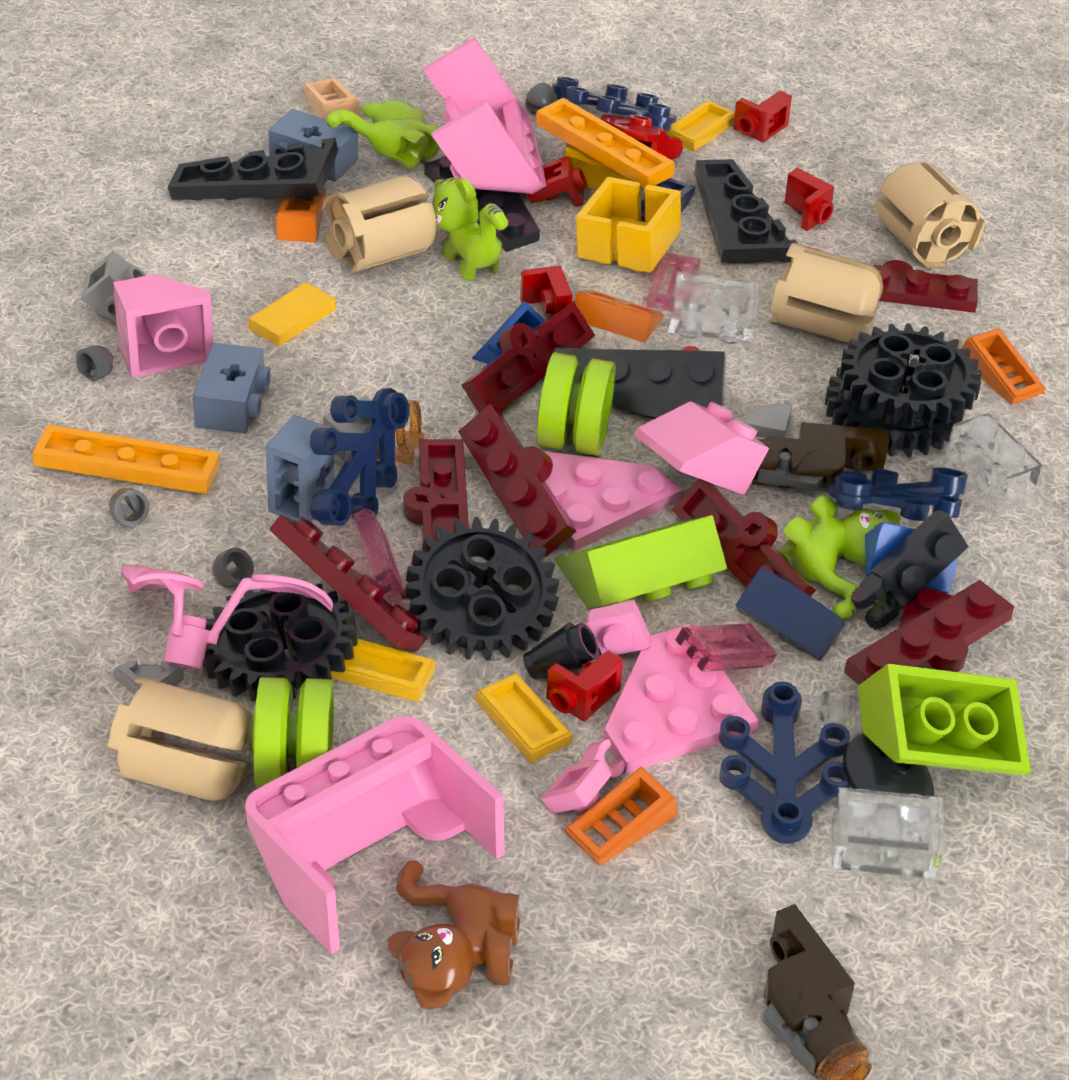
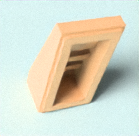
M331 78L307 83L302 86L305 96L318 117L326 119L331 111L338 109L353 112L361 117L358 99L338 79Z

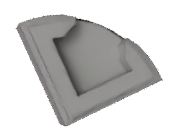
M781 403L761 406L750 412L744 419V423L758 431L755 435L757 437L785 438L792 405Z
M132 661L114 668V678L134 695L143 685L134 681L142 677L158 680L173 686L184 680L182 669L161 662V666L138 665V661Z

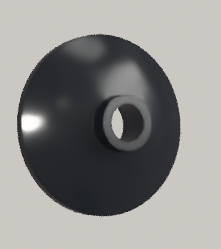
M864 733L857 735L847 745L843 756L845 775L857 796L870 808L892 819L912 820L921 816L930 807L934 796V786L930 772L925 765L894 762Z

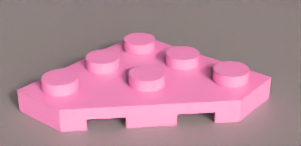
M544 451L551 457L553 462V470L545 482L577 531L565 541L573 551L671 506L681 499L682 490L655 466Z
M687 624L651 635L649 648L641 650L606 724L603 740L608 739L611 746L609 749L617 761H624L626 764L624 772L627 774L636 771L641 766L645 768L719 744L721 722L729 716L744 718L750 725V733L757 731L759 720L693 627ZM729 731V732H728V733H730V734H732V735H741L740 733H738V732H736V731Z

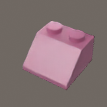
M156 274L113 282L118 346L131 377L206 362L213 343L211 295L208 290Z
M690 401L638 427L634 433L636 438L678 471L745 495L769 450L766 445L755 438L758 432L756 429L737 419L731 421L734 414L713 402H710L706 408Z

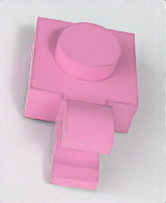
M635 600L589 610L588 622L585 624L592 631L602 655L607 650L620 655L649 648L651 636Z
M608 739L590 744L586 748L582 760L575 766L567 767L541 797L549 811L556 814L574 810L578 813L588 809L599 799L600 793L598 791L607 780L622 774L626 765L623 760L608 764L605 762V751L611 746Z

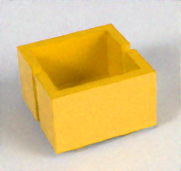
M607 177L576 216L577 256L601 264H611L616 260L618 261V266L630 268L637 272L645 271L651 273L681 232V191L647 184L644 188L645 222L641 221L640 183Z

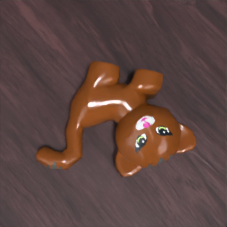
M409 860L397 875L396 890L398 894L412 906H445L453 925H430L416 932H397L387 939L388 950L398 959L402 978L407 986L415 992L420 1008L434 1010L447 1005L452 995L466 987L472 971L477 965H484L485 976L494 985H509L513 970V960L510 958L511 945L517 944L520 929V919L517 916L520 894L501 893L474 883L457 887L441 884L420 887L417 885V882L424 871L423 866L416 860Z

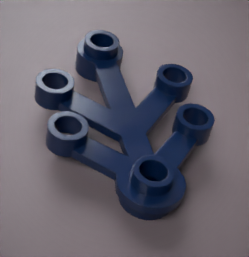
M558 76L557 82L552 84L558 100L565 98L573 104L596 106V110L605 113L645 116L652 119L651 125L666 130V132L671 130L672 123H676L677 116L670 113L671 107L658 104L659 97L652 94L637 93L634 105L627 99L629 88L625 86L607 84L604 96L578 87L579 80L570 77Z
M392 388L378 390L372 401L357 400L353 395H339L333 398L330 413L336 423H354L358 418L371 419L363 433L337 432L333 427H317L312 431L310 446L314 454L334 455L337 451H352L330 488L322 489L310 501L311 516L324 526H343L348 522L351 515L356 520H373L379 509L376 488H391L395 485L398 476L395 465V431L407 424L410 409L405 395L397 393ZM378 442L380 450V461H376V446ZM360 474V493H355L350 498L348 492Z
M936 467L932 469L931 480L928 482L897 484L899 474L887 469H873L871 481L862 473L842 471L840 475L835 477V483L829 486L828 495L836 499V505L841 508L861 510L863 509V504L874 503L901 508L900 516L903 518L925 521L928 518L930 505H933V513L941 510L947 513L950 518L959 517L962 504L959 495L965 493L968 475L960 470Z
M776 682L765 690L761 704L762 717L773 725L774 756L749 736L750 725L744 718L729 716L721 722L719 742L725 748L735 750L741 756L730 755L723 759L719 779L722 785L728 789L736 790L762 812L761 825L771 839L779 843L791 844L804 839L809 834L813 822L811 814L832 798L844 796L849 792L850 784L845 775L843 763L831 762L823 768L820 783L798 798L796 797V784L832 757L844 755V751L849 744L850 732L841 724H826L820 731L818 742L795 758L793 724L799 718L802 697L793 684ZM729 731H736V732L740 733L741 735H732V734H730V733H728V732H729ZM828 738H835L840 742H832ZM751 764L775 784V796L750 777ZM730 770H737V771L741 772L742 774H740V775H734V774H731L729 771H730ZM830 777L840 778L842 782H835ZM782 816H787L792 819H785Z

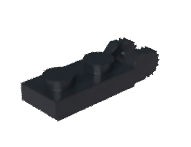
M941 510L932 513L872 568V573L852 592L853 594L850 596L851 601L857 609L860 608L862 610L873 605L864 616V620L870 628L880 630V628L889 624L890 621H893L899 615L900 607L903 608L969 547L950 516Z

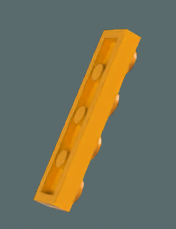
M565 98L536 112V125L606 165L609 169L616 171L633 182L640 183V187L645 188L647 184L655 186L674 176L675 162Z
M47 424L32 452L34 466L201 494H208L220 467L219 452Z

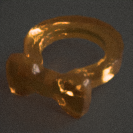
M408 400L410 430L405 431V426L396 430L398 450L395 451V461L399 463L412 464L415 459L414 452L416 447L419 446V439H425L424 433L421 432V409L416 400Z

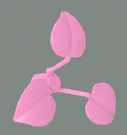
M122 565L121 576L127 581L130 592L148 588H168L174 594V618L170 626L163 662L184 668L202 670L207 644L217 645L219 633L244 593L248 590L264 589L273 592L296 593L318 600L331 612L333 608V602L323 590L309 582L282 575L252 574L251 578L242 579L209 631L205 629L207 620L183 615L184 588L203 591L205 586L203 582L167 569H152L139 565Z

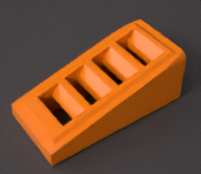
M324 187L320 196L310 198L283 197L276 213L277 240L316 242L323 215L322 206L326 198V189Z
M1000 328L966 339L961 349L969 348L971 350L970 358L978 359L977 369L982 371L981 379L1011 405L1042 394L1046 390L1045 386ZM1011 373L1015 375V377L1009 379L1006 376ZM1020 383H1024L1026 385V387H1023L1018 390L1014 387L1015 385Z
M641 766L567 826L565 833L600 866L677 816L676 798ZM638 798H641L649 806L644 811L634 802ZM625 808L635 818L629 822L618 811ZM609 817L621 830L615 834L602 821ZM593 827L607 842L599 847L585 832Z

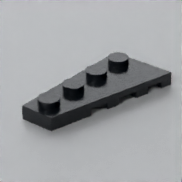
M336 138L323 139L321 147L304 149L303 143L288 145L287 153L269 156L265 155L264 150L253 151L234 162H231L228 156L179 164L168 185L171 199L236 200L238 198L273 199L275 197L310 198L320 196L339 151Z
M446 155L440 159L424 163V174L433 183L437 179L445 180L454 177L450 169L452 163ZM475 189L478 200L479 224V212L487 204H496L508 220V226L504 230L496 229V237L501 241L502 248L506 252L539 241L540 230L518 193Z
M733 159L696 160L694 174L721 263L791 260V257L786 255L791 244L797 242L795 239L789 240L786 237V228L779 219L773 220L768 213L769 205L763 198H758L754 195L752 183Z
M555 348L557 353L575 355L580 364L579 384H581L585 367L592 358L615 362L616 375L612 408L656 419L690 401L706 408L710 402L724 407L725 351Z

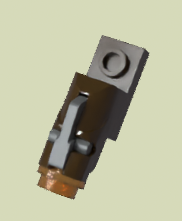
M801 422L799 439L783 437L757 439L766 445L769 450L752 480V485L800 488L814 491L817 488L829 489V486L835 483V477L840 475L844 468L856 469L862 472L884 469L889 445V430Z
M795 904L778 910L776 912L772 937L770 938L771 951L778 963L772 966L767 973L763 997L768 1008L765 1011L763 1023L791 1050L790 1053L809 1072L813 1073L817 1080H865L872 1069V1065L867 1059L869 1052L856 1035L846 1015L849 1011L855 982Z

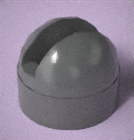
M541 82L529 90L525 102L526 108L532 114H536L538 110L558 101V98L550 85Z
M92 345L77 352V368L82 375L92 382L106 377L113 369V355L106 347ZM92 369L95 370V375H90Z
M123 488L112 495L109 502L110 513L116 521L127 526H135L143 522L147 517L149 502L142 492L133 488ZM123 498H125L128 506L134 512L129 517H127L120 502Z
M236 547L220 553L212 564L213 576L216 577L221 586L237 587L242 579L251 578L254 572L253 561L249 554L243 549ZM233 561L237 567L228 572L226 566Z

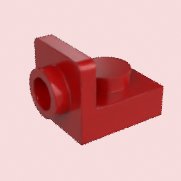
M778 91L759 105L744 98L736 101L733 129L764 143L789 125L792 95Z
M567 155L542 165L546 186L534 194H527L533 204L544 199L552 200L562 192L568 191L574 205L578 207L584 205V190L588 188L582 169L580 167L575 168Z
M798 167L788 173L784 203L790 205L796 211L803 212L802 229L808 231L817 224H824L829 220L834 209L832 203L834 186Z
M561 265L527 269L521 272V303L524 301L528 304L541 303L543 313H550L552 315L562 306L572 302L573 294Z
M607 650L593 663L585 664L577 675L555 663L548 669L546 699L550 700L553 707L564 714L570 713L585 722L620 691L623 659Z

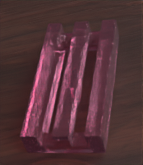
M665 253L659 261L646 307L654 309L655 305L663 306L662 310L671 311V308L679 309L678 313L686 314L700 270L701 259ZM668 264H676L667 294H659ZM688 266L690 269L681 298L675 297L683 268Z
M365 508L353 514L376 581L386 590L389 602H399L406 599L404 595L405 587L387 535L373 511Z
M751 623L682 627L675 639L680 646H689L686 653L691 659L701 658L697 667L702 672L764 668L771 665L777 656L774 649Z

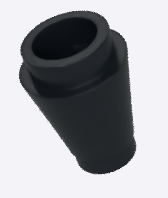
M567 623L532 648L531 651L524 653L523 661L528 674L537 680L541 677H548V669L555 663L569 671L579 670L585 664L598 658L599 649L592 631L585 623L577 625Z

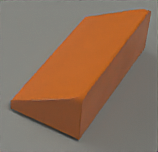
M594 290L577 292L574 301L589 325L643 343L646 342L664 317L662 312Z

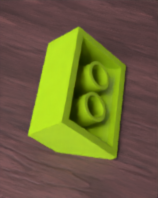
M713 515L673 523L555 557V562L586 608L605 607L627 602L629 598L644 595L645 602L672 595L670 586L685 582L686 589L713 583L711 574L727 569Z
M886 664L857 686L863 733L894 762L1027 776L1031 773L1016 679Z

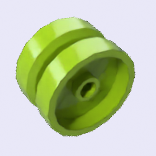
M553 352L547 367L539 400L537 445L539 447L561 451L567 444L572 425H574L573 446L578 454L600 457L612 408L616 375L615 362L592 358L586 365L581 384H579L580 364L575 355Z
M260 677L256 709L253 712L251 736L256 789L290 772L291 758H296V768L333 749V679H306L300 689L298 710H293V691L287 678Z

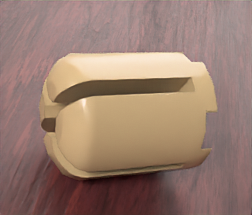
M912 162L901 165L886 177L880 187L882 193L877 196L876 201L879 220L925 267L931 269L944 267L946 265L942 263L943 261L959 257L967 248L971 251L976 248L983 235L985 221L980 217L979 208L935 165L924 162Z
M400 175L330 195L324 199L322 211L329 209L331 231L324 233L334 259L343 258L352 268L349 274L420 254L431 246L436 235V216L433 204L423 203L428 200L429 195L421 183L412 177Z
M792 243L786 255L791 257L790 266L785 267L781 279L778 278L770 309V312L774 314L770 322L849 344L850 340L858 341L860 332L868 334L875 320L878 300H880L883 291L880 271L868 263Z
M147 677L136 679L134 682L143 685L135 693L129 705L119 703L111 725L108 748L117 750V764L119 770H111V772L119 777L140 781L208 801L223 800L232 795L245 780L251 765L250 762L164 738L165 733L220 748L252 751V714L237 702L162 683Z

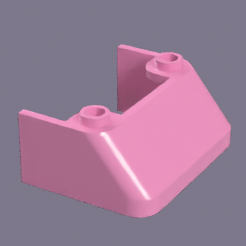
M475 36L423 68L444 99L447 111L443 113V118L446 124L433 131L432 137L452 163L450 169L454 177L467 178L474 185L475 189L534 194L546 186L538 141L532 121Z
M401 716L387 720L254 790L245 802L248 828L283 904L330 954L340 950L334 882L332 877L325 871L328 868L406 825L419 837L430 841L446 840L465 830L495 859L505 855L503 794L424 722L414 717Z

